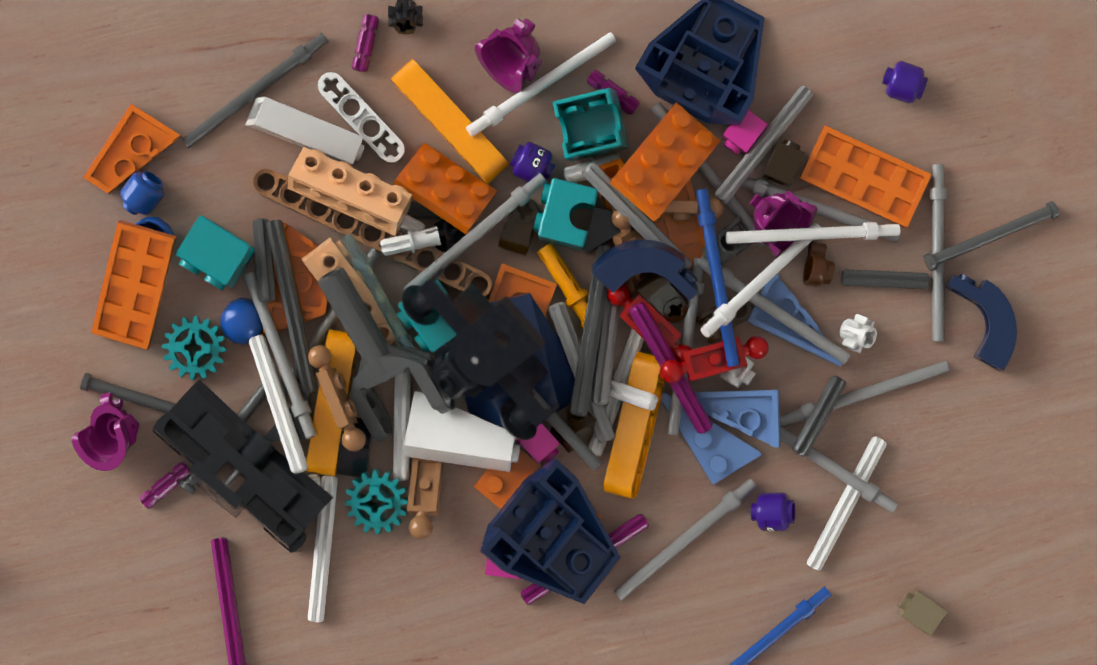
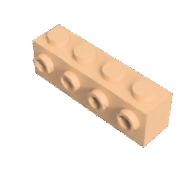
M303 147L288 175L287 189L396 236L411 206L412 194L408 193L405 188L399 185L392 186L387 184L374 174L362 173L354 169L349 163L344 161L337 162L316 149L310 150Z
M328 238L302 258L303 263L317 281L336 268L343 267L389 345L404 335L399 328L403 325L401 320L393 310L387 313L381 305L385 302V299L376 287L371 290L364 282L368 277L358 264L352 267L346 259L350 253L340 240L334 243L331 238Z

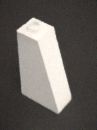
M268 97L255 99L245 124L248 127L297 146L306 147L310 150H319L331 159L344 161L350 165H353L354 160L359 161L364 150V145L361 144L362 136Z
M414 391L404 443L406 457L511 472L512 462L518 463L520 445L515 444V438L506 429L456 407L447 413L441 414L431 407L424 393Z

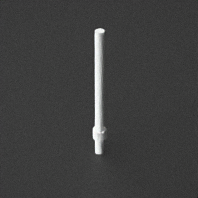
M609 32L499 106L495 107L493 105L484 111V116L466 127L469 135L473 137L488 126L494 127L503 121L505 115L616 42L614 35Z
M864 222L862 226L726 232L727 244L860 237H863L864 240H877L881 236H899L900 225H878L877 222Z
M814 223L809 228H820L821 226ZM813 240L794 241L728 304H722L714 312V317L701 328L702 334L710 337L719 327L727 325L735 318V313Z

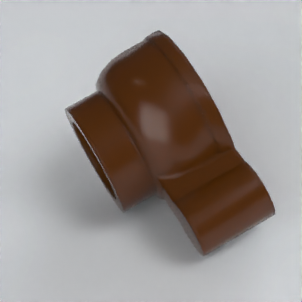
M809 243L808 256L803 269L804 285L820 286L822 284L829 285L832 282L835 264L832 261H827L825 258L826 244Z

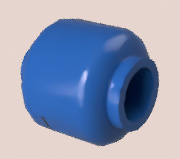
M135 172L120 190V196L124 201L123 207L133 215L138 213L142 215L150 214L164 197L163 182L152 172Z

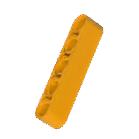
M413 59L391 78L398 89L487 184L510 165L481 132L473 137L469 135L466 127L472 122Z
M329 329L326 340V347L332 354V360L329 365L331 368H336V371L340 372L344 377L346 383L344 390L349 400L357 349L347 332ZM319 383L313 419L317 436L310 439L306 461L308 469L306 472L335 477L338 465L339 442L343 428L338 429Z
M644 352L636 353L627 385L656 395L658 402L656 403V408L650 411L623 401L604 480V491L606 493L630 499L636 498L641 486L665 381L660 376V366L654 355Z

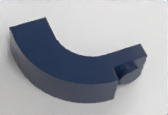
M642 239L621 243L606 251L592 264V274L612 293L630 277L644 272L656 273L665 277L689 300L698 293L696 283L698 279L687 268L681 269L686 264L685 256L675 248L659 241Z
M960 274L959 277L951 276L945 288L976 305L985 320V335L973 357L997 371H1004L1013 354L1017 338L1016 319L1008 299L999 288L987 279L981 281L977 288L974 286L976 282L966 275Z

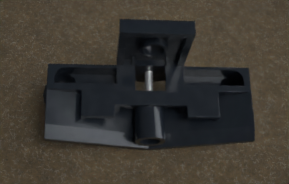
M200 379L166 415L157 420L153 427V432L164 443L193 464L190 468L191 479L210 498L235 518L243 510L248 512L264 527V530L290 553L302 547L307 537L304 531L333 499L332 495L304 472L293 473L287 458L280 454L266 438L254 431ZM226 463L233 471L222 482L215 474ZM240 475L246 481L234 492L229 486Z

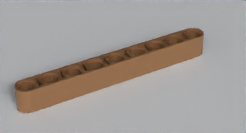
M268 168L258 170L253 176V187L263 197L383 254L380 244L382 239L405 235L398 231L396 236L381 230L380 238L375 242H370L365 238L367 229L373 227L354 218L353 226L349 229H343L339 226V219L344 213L328 207L324 215L316 216L312 210L316 201L301 195L300 200L296 203L287 202L286 194L289 191L287 189L288 177ZM264 176H273L275 180L274 186L270 190H262L260 188V180ZM430 246L415 250V253H412V250L401 255L392 254L388 255V257L416 271L422 272L426 269L418 264V258L422 253H432L434 261L444 253ZM455 259L448 265L460 267L461 275L458 279L448 280L444 272L437 278L439 282L460 292H463L470 286L474 279L484 278L488 283L486 291L482 293L485 298L491 294L493 288L489 275L458 259Z

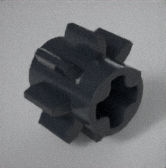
M397 0L395 7L388 6V26L394 27L398 34H413L416 26H423L422 5L417 6L413 0Z
M444 219L434 224L437 226L441 245H436L435 247L442 252L449 250L466 235Z

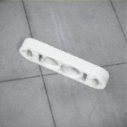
M333 72L322 75L318 81V90L327 102L363 137V140L383 161L389 164L401 161L405 155V147L396 134L340 75ZM328 79L331 82L339 81L336 86L342 94L346 89L350 92L344 95L338 104L333 102L338 99L333 91L330 90L327 93L324 91L327 88L325 82ZM351 99L358 101L360 104L359 112L352 116L347 115L343 110L345 102ZM368 121H376L380 125V131L374 137H369L363 132V127ZM385 132H388L390 135L385 138L390 145L393 146L396 143L399 145L396 149L399 154L396 157L393 155L386 157L384 154L387 150L381 142L378 147L373 144L381 140Z

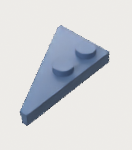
M778 274L764 285L760 293L762 296L824 336L807 311L799 304L797 298L779 278ZM754 305L747 320L748 323L841 367L842 363Z
M779 390L695 392L707 415L773 447H781Z
M664 393L661 396V401L669 413L672 396ZM682 407L679 431L712 485L761 456L758 450L713 422L710 430L703 434L698 433Z

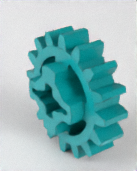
M194 316L192 323H190L184 317L182 318L183 325L181 327L175 323L172 324V328L175 331L173 334L165 333L164 336L170 341L169 344L162 345V348L169 350V354L165 355L163 359L172 360L173 363L169 369L174 371L179 368V377L183 378L188 372L190 380H195L198 373L203 379H206L207 370L213 373L218 372L215 367L216 362L224 364L225 361L219 356L220 353L227 352V348L220 346V343L225 341L226 337L216 335L220 330L219 326L209 328L211 320L206 318L200 324L199 317ZM189 330L188 336L182 342H177L180 335ZM202 330L210 335L213 344L207 343L202 338ZM194 340H196V344L200 345L202 349L201 351H196L193 357V352L188 351V346L193 345ZM176 353H182L186 357L187 366L179 361ZM207 355H212L209 362L201 366V360Z
M375 469L372 477L365 471L361 474L362 480L355 478L352 481L356 488H348L346 491L348 495L352 496V498L344 502V505L352 506V510L347 513V516L355 515L357 519L354 525L358 526L363 523L365 525L364 532L366 533L372 527L376 535L382 532L383 527L387 532L393 530L392 522L399 526L403 522L399 515L406 516L408 514L407 509L403 507V505L408 504V498L403 497V493L408 488H400L398 486L401 480L400 477L391 480V471H387L381 476L379 469ZM370 484L369 493L359 496L363 487ZM385 485L392 490L393 494L385 489ZM376 495L379 501L385 502L380 507H378L377 503L370 501ZM395 508L392 516L385 519L386 510ZM361 509H364L370 515V518Z

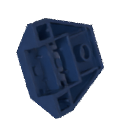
M700 0L648 44L635 69L655 96L672 105L677 102L689 114L705 123L740 125L754 99L764 17L733 0Z
M530 293L510 297L509 299L547 342L534 355L549 373L534 389L551 407L558 403L560 407L555 411L558 412L571 403L575 382L560 339ZM500 300L494 301V302H490V303H491V305L494 306V305L497 304ZM498 382L491 387L486 386L476 397L465 396L468 413L499 427H504L500 419V410L503 403L512 398Z
M555 458L524 479L489 523L480 550L501 571L582 604L587 602L621 558L578 478Z

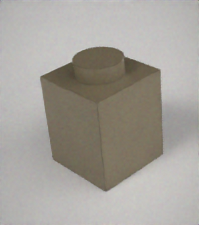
M914 590L912 594L907 592L898 605L901 608L898 614L929 636L934 633L948 612L917 590Z

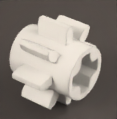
M859 314L855 315L854 320L851 318L846 319L840 328V337L844 339L842 345L858 353H861L862 347L870 348L877 337V331L873 327L874 322Z
M746 358L748 366L724 372L720 377L736 388H739L742 383L748 386L756 373L751 371L754 363Z

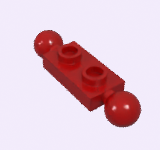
M622 284L614 293L609 289L607 290L608 301L614 306H623L625 308L619 316L643 339V335L629 312L632 306L640 302L645 303L678 362H683L682 352L693 350L688 345H679L676 342L682 334L640 294L632 300L630 298V290L625 284Z
M753 336L747 340L745 345H742L740 337H736L735 343L739 366L734 367L727 366L723 341L682 352L683 362L680 363L673 359L665 361L660 367V376L667 383H676L682 378L683 374L687 373L689 382L746 367L748 366L747 356L758 360L767 355L769 350L768 342L761 336Z

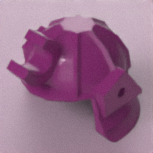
M517 18L513 27H508L502 31L496 28L487 37L488 39H483L475 45L476 55L485 71L501 87L513 93L521 91L525 79L530 82L532 81L542 63V60L539 59L540 49L535 37L531 35L536 24L529 19H525L523 22Z
M788 190L784 194L776 193L765 198H761L756 194L749 203L755 208L753 220L755 230L809 228L817 213V206L803 202ZM794 241L763 243L770 248L777 258Z
M111 392L101 395V405L94 409L90 425L76 432L71 439L78 456L87 465L100 471L113 470L122 463L127 450L136 442L140 425L132 414H127V411L124 409L121 410L123 407L122 399L112 401L113 394Z

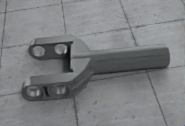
M343 267L336 268L319 279L317 283L361 356L357 376L353 379L349 398L355 404L358 414L376 441L381 442L390 438L393 432L391 417L373 386L404 373L408 368L433 409L441 414L455 409V399H450L446 393L441 392L436 385V381L431 377L432 366L435 362L429 353L412 347H394L389 345Z

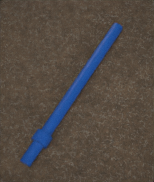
M702 189L696 191L700 212L697 218L699 227L703 229L718 309L722 304H728L714 228V225L717 224L715 212L711 211L708 190ZM730 321L727 325H722L720 328L727 366L734 367L739 366L732 321Z
M824 586L807 601L803 599L795 606L797 609L730 665L750 664L804 618L807 620L815 614L814 610L831 597L832 594Z

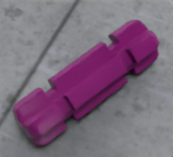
M370 14L363 16L361 24L363 30L359 32L355 49L357 55L353 58L352 68L355 71H368L370 62L368 57H371L376 36L374 30H377L379 23L377 16Z
M594 70L588 77L587 83L594 89L611 88L616 90L619 103L622 106L621 109L630 115L633 114L639 106V101L633 96L629 97L625 90L610 79L606 80L604 78L605 75L598 70Z
M179 462L172 468V472L165 474L151 486L152 489L150 491L147 490L140 496L141 503L147 509L155 506L159 498L163 499L179 485L180 480H185L190 475V468L184 462Z

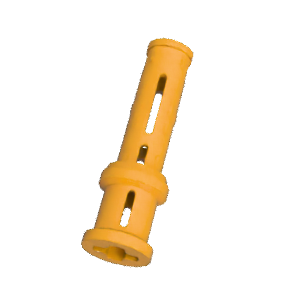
M551 242L536 253L567 298L565 300L567 307L573 309L581 321L580 327L583 328L589 291L581 288Z

